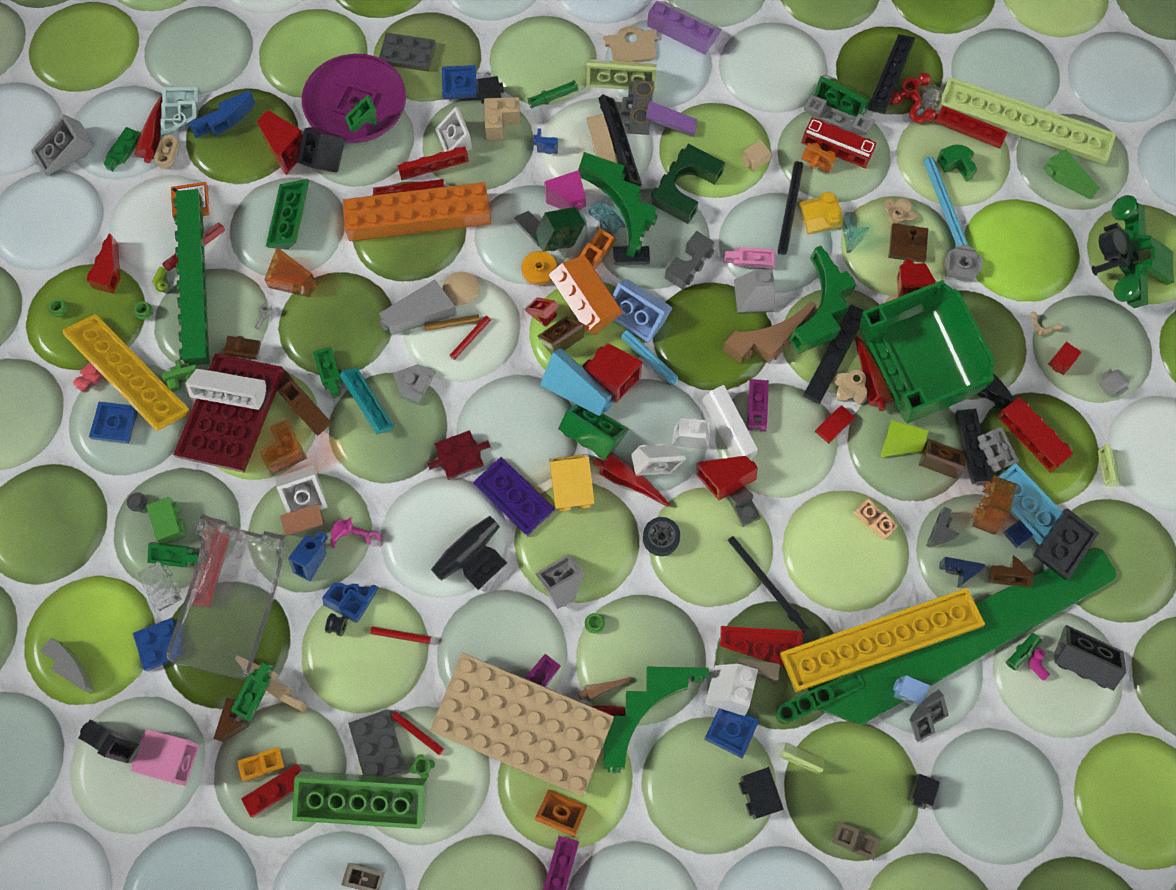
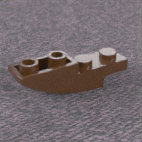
M285 371L279 383L278 392L313 432L319 436L332 422L292 376Z

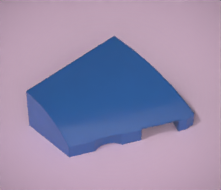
M334 582L322 597L323 605L358 623L374 598L378 586L359 587V584L345 585Z

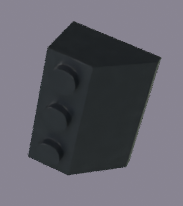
M1065 625L1054 653L1055 663L1062 669L1075 672L1083 679H1090L1100 687L1109 688L1114 691L1126 674L1124 651Z

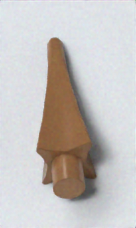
M628 677L611 682L585 685L584 690L578 692L579 699L587 698L589 702L618 686L631 682L632 678Z

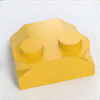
M824 192L820 197L798 202L807 234L842 228V212L834 193Z

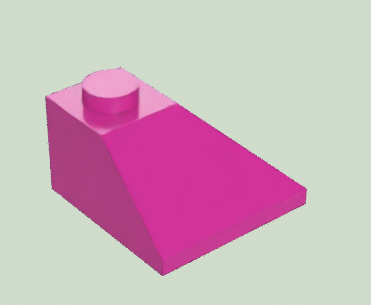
M578 170L544 181L545 201L547 204L560 209L577 207L578 211L586 207V196Z

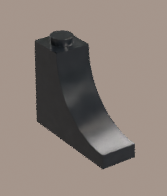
M91 719L82 726L78 739L97 749V753L101 756L124 763L129 762L139 745Z

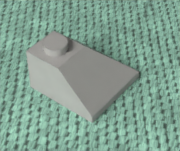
M773 269L754 270L734 280L737 314L774 312L775 283Z
M568 554L535 575L552 603L559 609L568 605L569 602L576 598L585 573Z

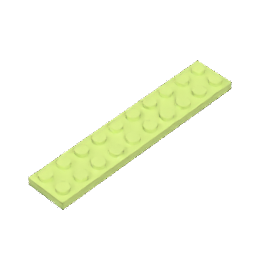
M949 77L937 107L940 109L942 106L948 107L1018 136L1062 151L1067 149L1071 154L1103 165L1108 161L1116 137V133Z

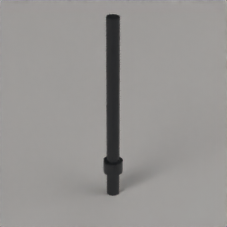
M734 536L730 537L727 541L786 611L790 621H794L800 630L806 633L810 628L800 617L799 611L789 604Z

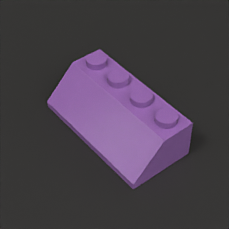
M656 1L648 12V27L654 30L657 29L658 32L703 54L708 52L722 31L721 28L665 1Z

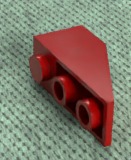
M108 234L102 243L99 254L95 257V263L88 272L86 280L93 289L113 294L120 281L118 243L111 234Z

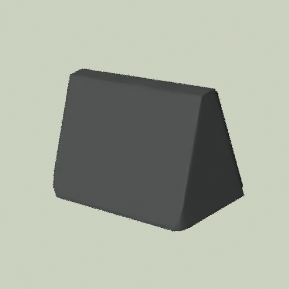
M530 211L514 218L516 224L539 247L540 245L534 234L540 222Z

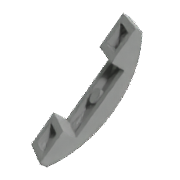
M814 95L810 96L804 106V110L813 118L838 126L856 135H867L875 122L874 119L861 114L854 117L829 107L826 100Z

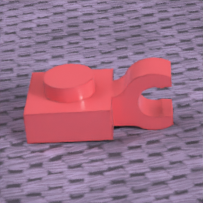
M89 362L80 371L82 376L77 377L73 384L83 392L91 382L96 385L104 376Z

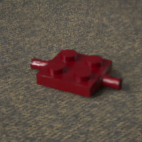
M468 430L434 443L438 459L427 462L429 470L441 466L449 480L483 467L484 464L480 451L491 448L489 440L477 444L473 439L471 431Z

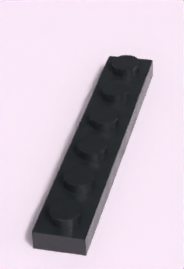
M898 34L869 103V111L886 113L914 45L915 37Z
M602 94L598 98L600 109L603 112L618 164L624 165L622 172L625 174L624 181L641 186L642 182L615 99Z
M852 304L850 305L839 326L841 330L836 338L831 341L803 397L817 404L821 403L860 328L862 312L864 310Z

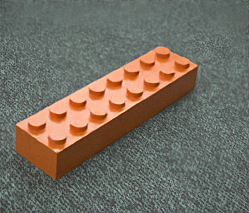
M486 182L343 199L345 231L349 241L491 224Z

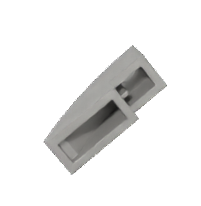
M50 638L40 652L56 661L51 669L83 691L92 693L94 689L91 680L79 659L61 642Z

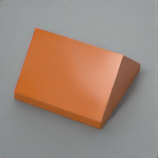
M548 789L537 812L535 821L575 837L587 805Z

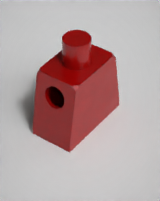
M906 259L899 266L897 274L898 297L936 283L925 263H914L913 259Z

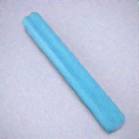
M626 330L621 335L622 340L670 385H674L678 381V376L629 330Z

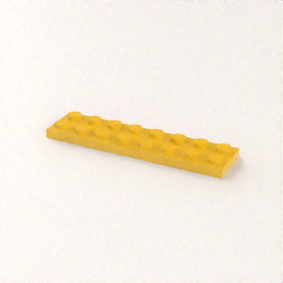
M96 314L63 329V335L157 432L189 414V408L170 391Z

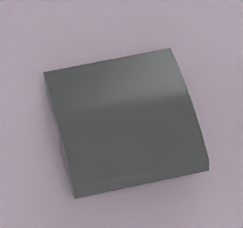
M940 690L935 691L922 701L909 719L917 742L935 733L933 724L949 716L944 695Z

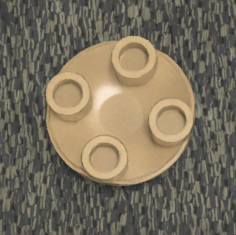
M456 272L446 278L443 284V291L455 306H460L473 301L479 296V283L468 272Z

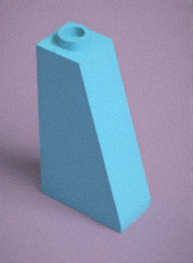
M559 348L552 353L540 386L598 416L604 411L607 412L612 404L610 401L612 394L564 350Z

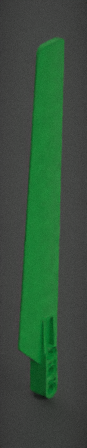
M1091 548L1084 555L1068 580L1062 579L1048 568L1034 575L1031 588L1010 586L976 602V607L985 623L983 627L808 688L807 693L782 704L776 710V719L781 724H789L819 710L862 726L904 702L894 697L895 691L893 687L896 680L900 679V677L909 676L932 686L1113 583L1117 577L1116 570L1103 550ZM818 692H824L827 695V701H821L818 697ZM800 700L808 702V710H803L800 707ZM782 709L790 711V719H785L782 716Z

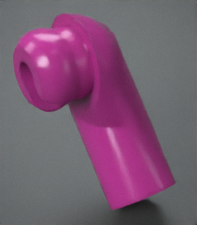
M1036 649L1032 652L1029 666L1043 681L1050 673L1042 666V659L1045 657L1044 651Z

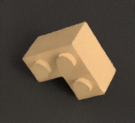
M519 97L484 99L486 139L504 140L503 125L521 124Z

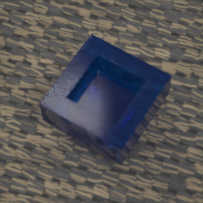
M1018 520L1003 532L1016 548L1033 535L1021 520Z

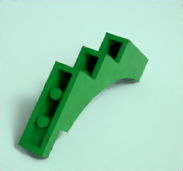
M647 666L646 691H626L625 716H615L604 743V769H608V773H621V770H625L628 745L642 718L662 700L687 690L688 679H692V682L695 683L704 682V679L709 677V668Z

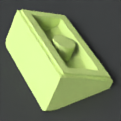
M1105 444L1098 450L1105 486H1118L1119 479L1113 451L1109 444Z
M789 743L784 744L780 754L781 758L813 773L820 774L823 772L824 760Z

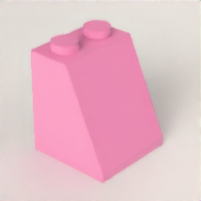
M146 730L140 739L138 754L132 760L131 771L186 786L200 744L183 738Z

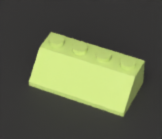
M588 59L587 87L629 90V87L633 85V80L654 81V92L657 64Z

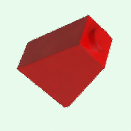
M746 455L700 461L696 467V475L718 501L757 479L758 467Z

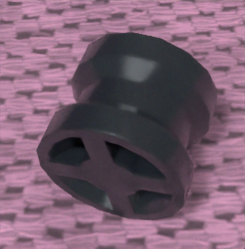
M330 613L326 621L325 632L329 634L333 632L337 636L342 637L347 627L348 618L345 616L337 617L336 614Z

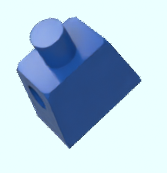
M318 531L314 538L306 535L288 558L294 574L311 582L326 556L324 546L328 539L326 534Z

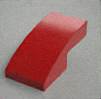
M841 405L814 432L830 444L856 417Z

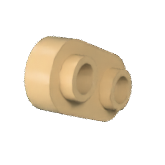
M166 135L161 138L154 156L158 167L163 169L172 166L179 149V143L172 135Z

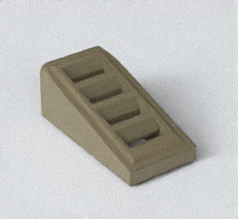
M742 657L737 660L736 664L758 669L757 676L772 683L778 681L779 664Z

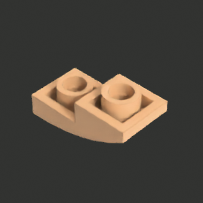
M869 498L865 499L853 512L867 527L884 540L898 527L893 519L886 512H881Z

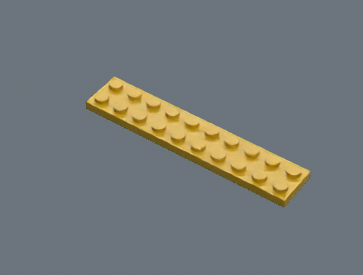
M964 588L780 653L795 693L981 628L985 623L968 588Z

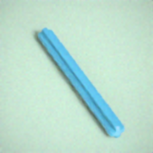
M932 156L927 157L924 164L957 246H968L936 162Z

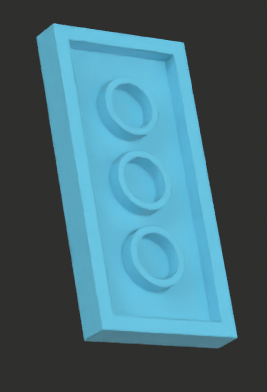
M1016 463L986 487L1039 545L1062 513L1056 504Z

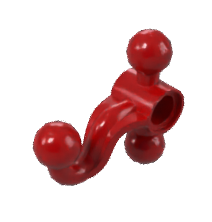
M924 72L918 76L917 80L915 78L906 79L901 91H894L890 101L892 105H898L902 98L906 100L912 99L915 103L910 110V118L918 124L932 122L937 117L936 111L932 108L926 109L921 117L917 115V111L922 104V99L917 92L918 87L928 86L931 82V76Z

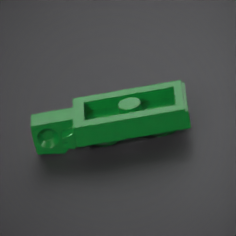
M128 127L123 130L106 155V160L103 164L107 170L113 172L118 164H125L137 146L140 132Z
M331 346L314 351L313 354L322 385L325 390L330 389L333 398L339 397L338 386L342 385V380Z
M157 542L148 543L147 563L185 568L193 566V563H201L203 553L194 552V548L190 546Z
M262 662L258 670L254 669L249 674L231 709L233 713L247 721L252 720L270 684L272 677L269 675L274 665L269 662Z

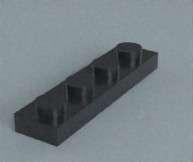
M957 410L955 414L971 484L991 483L993 478L990 466L987 463L988 459L984 451L980 449V443L977 438L982 435L977 410Z

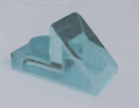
M846 212L843 217V233L847 253L853 251L865 238L869 227L857 228V221L853 219L852 212Z

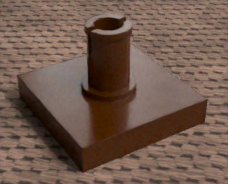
M892 223L888 258L899 260L913 259L914 262L925 263L928 228Z

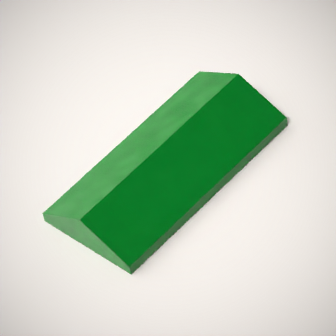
M308 179L279 185L266 247L288 250L296 243L309 185Z

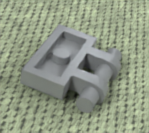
M1002 427L977 437L980 443L979 447L984 451L988 459L987 463L989 466L991 465L994 472L1001 470V467L1003 469L1019 461Z

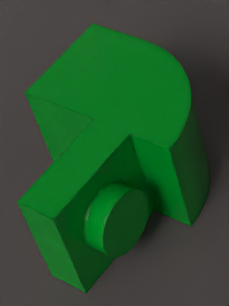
M956 144L943 148L936 159L945 173L957 168L966 182L972 180L977 171L975 163L971 161L974 152L964 145Z

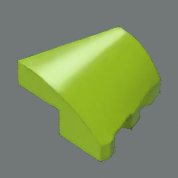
M891 420L885 441L883 442L880 458L893 455L903 456L906 453H921L929 430Z

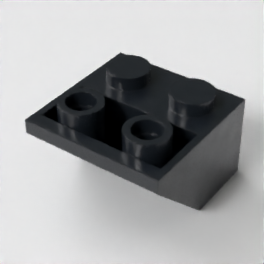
M315 127L304 128L297 163L313 169L337 173L346 138Z

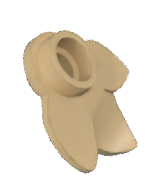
M887 198L884 202V209L888 212L890 223L901 224L904 221H913L918 216L917 212L911 210L912 203L907 198H900L896 202Z
M853 370L850 373L842 372L837 374L832 380L833 384L839 386L837 390L838 401H845L853 397L858 405L863 403L867 396V389L865 387L866 375L861 370ZM859 376L860 381L855 382L853 377Z

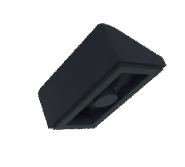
M628 246L613 247V265L650 264L649 246H641L640 251H636L634 257L627 256Z

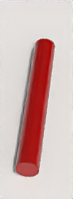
M485 316L449 356L455 360L486 327L491 319Z
M374 626L371 627L370 631L372 635L424 644L431 643V636Z
M397 711L393 713L391 718L436 754L441 755L444 751L442 746Z

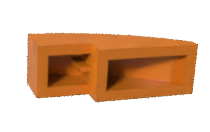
M599 228L591 242L586 244L579 257L585 255L596 270L617 239Z

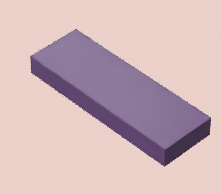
M652 101L649 102L646 119L693 137L696 131L697 119Z

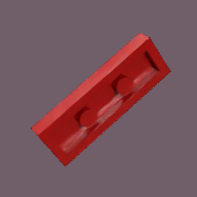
M299 764L294 765L241 798L250 817L253 818L294 792L295 777L302 771Z

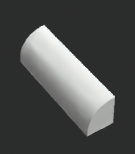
M196 369L185 383L192 398L257 410L262 406L266 393L265 380L203 369Z
M722 385L709 392L702 399V402L730 456L746 455L749 459L756 457L758 449L725 386Z

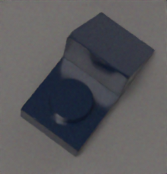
M944 557L939 564V569L945 570L948 574L959 573L958 588L985 568L983 563Z

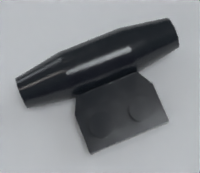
M488 516L468 529L442 554L431 568V571L442 581L462 568L464 577L479 591L507 564L495 549L486 546L500 528L498 523L491 516Z

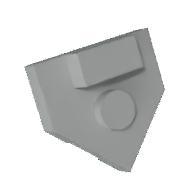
M417 364L393 374L402 398L420 405L436 373L432 369Z

